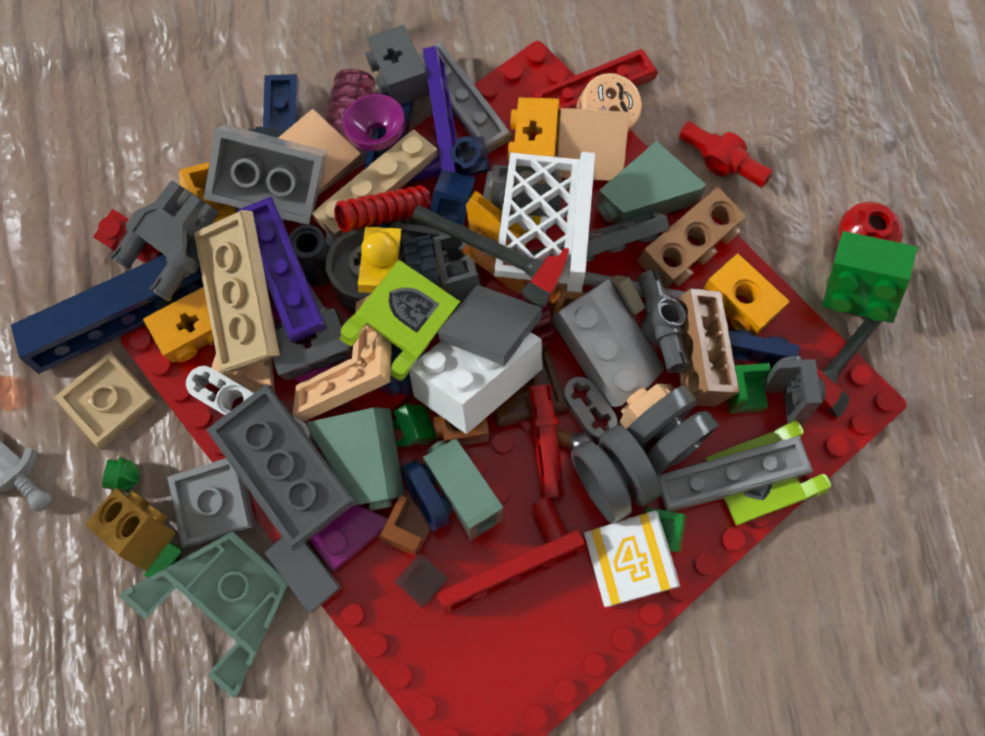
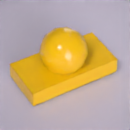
M365 227L364 240L361 245L362 255L358 278V292L372 293L397 263L400 257L401 229Z

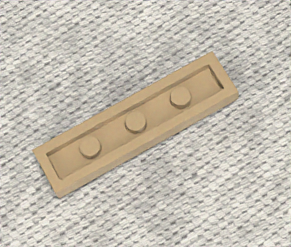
M413 129L313 211L314 220L336 240L344 233L335 221L334 208L337 201H347L350 198L357 199L361 196L367 197L371 194L377 195L378 193H386L392 190L396 192V190L404 186L438 157L437 148Z

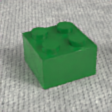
M842 231L822 307L830 308L837 312H847L868 317L875 321L894 323L911 278L918 247Z

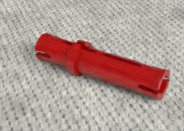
M552 384L531 386L528 389L533 420L529 421L530 428H534L541 498L563 496L565 491L562 481L556 426L559 425V417H555Z

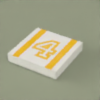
M657 511L584 532L604 607L615 606L681 587Z

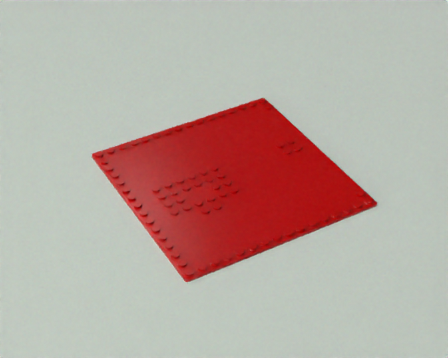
M534 41L474 85L512 133V140L510 141L515 142L516 130H511L512 109L518 108V97L531 98L532 93L573 77L575 74L541 41ZM432 114L408 131V133L414 129L437 148V154L439 155L434 116ZM453 115L456 137L469 136ZM631 129L627 132L624 168L649 148ZM532 133V138L529 140L535 141L538 133ZM509 142L487 154L491 172H493V165L509 166ZM365 163L317 197L314 211L361 173L365 168ZM488 172L471 176L475 177L472 194L476 190L483 196ZM439 176L412 183L407 182L400 189L415 188V186L423 185L428 190L432 200ZM593 180L589 232L614 224L603 219L596 207L599 190L609 180ZM562 198L560 210L568 206ZM694 206L666 214L669 228ZM312 215L309 225L319 228L326 241L327 231L314 220ZM467 215L463 226L470 229ZM712 216L715 223L723 225L719 218ZM286 219L283 221L288 235L295 228L306 225L294 221L288 222ZM554 224L553 226L548 228L546 234L557 225ZM738 235L727 245L723 241L716 245L714 248L718 252L706 264L702 266L697 262L690 269L694 273L682 285L678 287L673 283L668 287L669 289L687 292L689 289L703 290L707 281L738 253L790 301L783 311L757 337H781L787 339L788 343L800 345L799 357L802 360L815 359L816 367L820 370L827 367L846 344V341ZM687 237L691 244L700 246L695 238ZM539 239L530 240L525 245V248L528 250ZM656 239L647 242L636 240L626 244L627 247L622 251L614 253L604 251L595 254L593 260L586 262L585 271L611 277L620 275L629 277L631 281L639 282L638 277L645 272V269L637 260L644 249ZM476 256L484 287L496 277L494 276L495 269L491 271L485 268L478 261V256ZM663 257V261L667 266L676 267L672 259ZM331 282L318 287L310 285L323 306L328 307L329 310L335 308L341 315L342 320L354 315V313L349 312L339 303ZM583 285L582 291L587 293L594 287ZM736 295V298L741 303L749 304L744 296ZM640 297L643 304H645V298ZM645 309L636 315L631 314L640 329L642 320L647 316ZM726 317L728 331H734L735 329L732 327L730 320ZM191 322L190 324H188L190 327L189 332H193L195 330V322ZM143 325L123 335L121 338L123 347L210 461L215 462L226 458L206 430L225 415L192 396L186 387V379L193 369L199 366L212 367L216 355L215 345L207 344L197 349V354L191 359L172 363L162 355L147 325ZM555 329L553 333L554 340L548 344V348L562 391L564 392L566 384L575 377H585L588 379L558 330ZM648 340L665 369L646 390H650L656 384H671L675 389L680 387L679 373H675V371L673 373L667 372L660 346ZM858 353L842 370L836 382V385L850 397L843 414L840 417H834L820 405L802 425L804 433L801 435V441L813 471L811 474L797 477L800 484L822 474H825L829 479L907 407L906 400ZM272 358L275 393L293 416L296 385L299 383L294 378L287 381L280 377ZM733 359L734 365L756 364ZM210 383L205 387L216 395L220 390ZM575 387L572 399L580 398L586 407L589 406L585 400L587 391L585 389L579 391ZM783 392L766 393L768 408L760 412L729 414L727 400L715 407L695 406L684 420L700 411H708L720 426L702 442L703 445L695 452L661 474L704 463L708 456L771 433L787 425ZM239 397L233 402L232 410L244 401V397ZM413 397L406 404L425 406L435 429L433 417L440 415L433 410H429L428 406L417 398ZM348 401L303 423L308 426L307 422L355 411ZM627 402L621 406L611 407L617 417V425L623 416L621 410L628 404ZM568 408L566 411L555 413V417H559V425H556L558 429L572 434L584 433ZM592 411L591 414L595 419L592 427L594 429L602 428L604 432L607 431L605 427L608 420L606 418L598 419ZM492 412L486 417L489 442L465 445L462 448L503 506V521L475 539L470 540L452 510V515L448 516L449 524L436 531H430L418 558L385 543L381 536L378 535L337 571L331 569L310 540L307 542L342 587L322 607L421 736H546L805 500L736 526L724 498L675 511L676 513L687 515L681 553L670 551L681 587L615 606L604 607L584 532L612 523L607 521L600 513L583 487L573 465L571 451L568 450V447L559 445L565 495L551 498L568 533L579 530L585 542L584 553L446 616L436 593L548 543L531 508L535 502L543 499L541 498L534 428H530L529 420L497 428ZM395 413L392 415V421L397 419ZM453 424L450 425L454 430L461 431ZM401 429L394 430L395 440L397 442L398 440H401L404 437ZM444 438L436 439L427 445L413 444L410 447H397L400 467L414 460H417L420 465L425 464L423 457L428 455L427 450L437 442L444 440ZM594 441L599 446V441ZM656 441L643 449L645 454L657 444ZM317 446L318 451L321 453V455L324 457V459H325L326 462L328 463L327 459L325 458L324 454H323L322 451L320 450L319 446ZM434 480L433 486L438 495H441L442 492ZM403 482L405 497L409 499L411 504L416 506ZM248 490L254 518L275 544L282 536ZM661 496L644 507L632 502L631 514L620 521L645 514L646 508L666 511ZM399 498L391 499L392 507L370 510L369 503L358 506L389 519Z

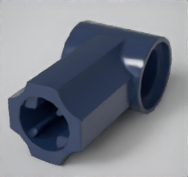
M466 136L457 138L454 147L450 149L452 161L459 165L461 174L472 176L490 171L484 137L471 138Z

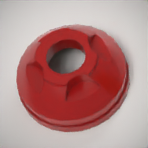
M868 201L856 204L845 213L839 224L840 238L842 231L898 243L901 242L903 237V226L899 216L891 208L878 202ZM872 215L882 217L886 222V229H874L869 224V217Z

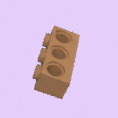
M717 187L673 224L669 230H666L646 247L637 262L645 271H659L664 288L670 287L673 283L679 287L694 273L690 269L697 262L702 266L706 264L718 252L714 248L721 241L727 245L742 231L738 225L745 219L746 215ZM712 216L719 218L723 225L715 223ZM687 237L695 238L700 246L691 244ZM663 257L672 259L676 267L667 266L663 261Z
M689 289L676 300L684 307L687 315L686 321L681 325V329L683 332L682 344L690 362V367L687 370L679 372L681 386L686 385L698 399L696 406L715 407L739 393L722 294L720 291Z

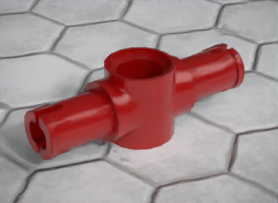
M688 121L680 131L679 140L700 151L701 156L704 157L705 166L713 174L721 177L727 176L729 173L734 176L738 174L761 189L764 188L771 178L774 170L750 157V153L747 152L746 143L737 134L732 132H726L722 136L716 133L711 134L691 121Z

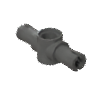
M645 271L638 277L645 297L644 306L647 315L641 322V330L648 340L660 346L667 372H683L690 367V362L682 344L683 332L681 325L686 321V311L678 301L667 296L659 271Z

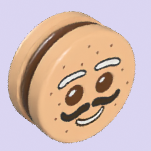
M607 73L599 75L589 82L578 99L576 109L629 112V131L640 117L642 101L637 88L630 80L618 74Z

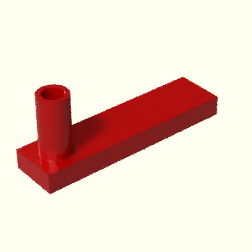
M551 497L543 498L531 506L548 543L436 593L446 616L584 553L585 542L579 530L568 533Z

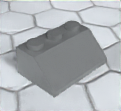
M224 124L215 129L204 199L244 208L272 196L282 219L309 225L321 187L328 151Z
M609 279L552 315L554 317L552 319L554 326L588 379L594 383L610 407L623 405L637 390L642 387L645 389L649 387L665 369Z

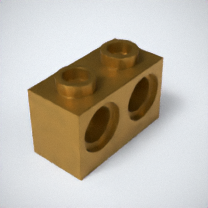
M114 488L85 524L118 556L144 571L149 569L176 534L164 524L168 517L150 505V502L134 491H131L127 496Z

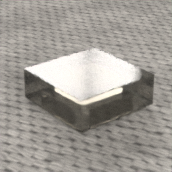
M420 553L397 578L395 583L424 609L449 579Z

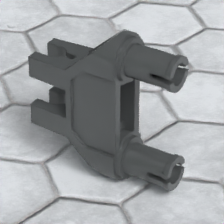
M171 180L154 203L138 209L131 215L125 224L127 226L125 229L128 232L110 257L122 266L131 269L146 244L155 247L166 256L165 260L168 263L149 289L161 298L171 301L172 296L186 275L191 276L195 274L200 267L194 232L211 225L219 211Z

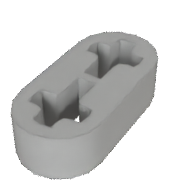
M575 377L566 384L563 394L568 410L582 430L588 433L594 441H599V437L604 431L602 428L594 429L592 427L595 419L591 412L593 411L600 420L606 418L608 423L605 428L609 430L617 425V417L590 379ZM575 387L579 391L584 389L587 391L585 400L589 405L588 407L580 398L572 399Z

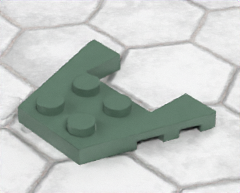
M232 531L128 588L119 597L146 620L175 589L184 594L236 641L207 674L234 699L239 693L243 680L257 654V650L269 628L288 584L275 569Z

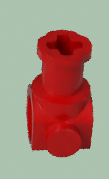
M112 208L108 216L99 222L98 230L93 238L115 251L128 232L125 229L128 218ZM146 244L137 259L147 263L164 254L152 245Z

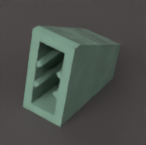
M656 141L599 190L596 207L603 219L614 224L652 211L666 215L695 206L700 201L706 184Z
M369 408L307 422L311 435L331 468L357 502L355 505L369 503L370 510L392 507L391 499L399 498L400 495L405 496L390 408Z
M456 438L448 443H445L444 440L439 441L427 450L428 455L423 457L424 462L430 469L433 479L442 494L448 499L453 512L470 540L475 539L503 521V506Z

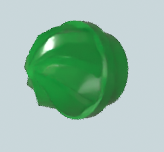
M119 457L118 460L108 459L104 470L102 488L112 489V491L116 488L122 493L130 491L140 480L138 468L124 457Z

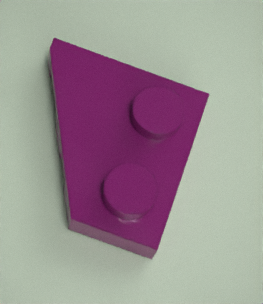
M353 505L312 537L310 542L331 569L337 571L382 533L388 519L363 507Z

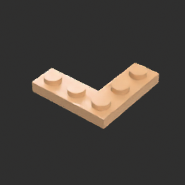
M369 296L356 302V312ZM366 326L353 345L352 359L296 385L293 416L302 422L307 421L389 383L392 343Z

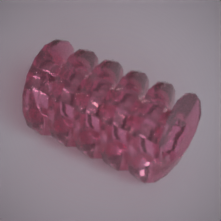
M344 69L336 73L334 77V85L331 89L325 121L352 144L343 128L344 113L355 100L373 94L372 89L375 86V79L369 73L359 69Z

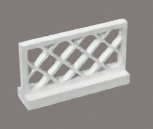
M510 152L498 243L517 250L527 257L544 260L551 254L554 256L559 255L562 252L560 248L563 246L564 248H569L566 266L558 283L567 284V291L582 292L586 270L595 153L581 152L579 160ZM516 165L531 167L536 173L524 180L515 171ZM555 170L571 171V177L560 184L550 174ZM541 179L552 188L542 196L531 187ZM524 191L533 202L520 209L512 198ZM557 195L568 204L559 212H556L547 203ZM540 207L550 218L537 226L527 215ZM521 220L530 231L517 239L508 230V227ZM556 224L565 233V236L553 243L544 231ZM537 237L547 248L533 256L525 248L524 244ZM496 258L494 276L525 280L532 279L524 271L514 266L503 265L504 262Z

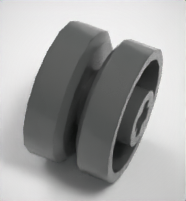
M363 227L356 231L352 229L350 232L339 236L332 243L326 256V272L337 299L342 306L354 314L356 313V302L371 295V293L358 292V278L362 255L361 245L365 233V228ZM400 248L399 260L405 263L404 255Z
M682 385L664 396L626 429L632 434L642 449L655 441L657 442L646 453L657 476L690 456L720 426L708 411H700L684 420L695 408L698 401L686 385Z
M616 425L602 433L599 437V446L588 441L572 450V462L583 487L597 509L610 523L614 524L630 515L632 512V502L644 507L661 496V487L648 457L632 434L623 426Z

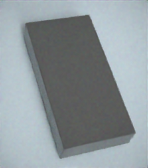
M281 538L264 552L308 613L315 612L342 589L341 585L308 542L296 551H293L284 539Z

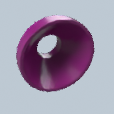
M370 94L355 100L349 105L343 116V128L350 142L357 148L367 151H379L390 147L399 140L405 128V116L400 104L392 97L382 94ZM375 128H383L387 131L385 136L380 139L368 137L370 131Z

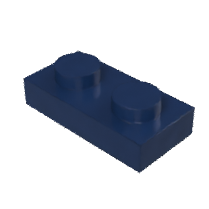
M297 74L265 75L263 127L272 126L275 129L287 131L298 121L299 80Z
M747 330L728 331L733 359L756 364L769 363L771 367H774L776 362L782 358L799 356L800 345L788 343V340L785 338L757 337Z

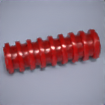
M418 185L415 188L398 189L396 192L392 190L386 193L381 192L377 195L371 194L367 197L361 196L357 199L350 198L347 201H337L334 208V216L337 226L342 232L346 233L352 229L356 231L362 227L379 226L382 223L389 224L391 221L398 222L401 219L408 220L413 218V212L418 205L431 211L432 200L426 187Z

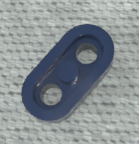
M417 460L401 466L403 482L432 531H436L449 524L448 516L452 515V509L444 494L438 495L435 490L433 475L426 464L420 465Z

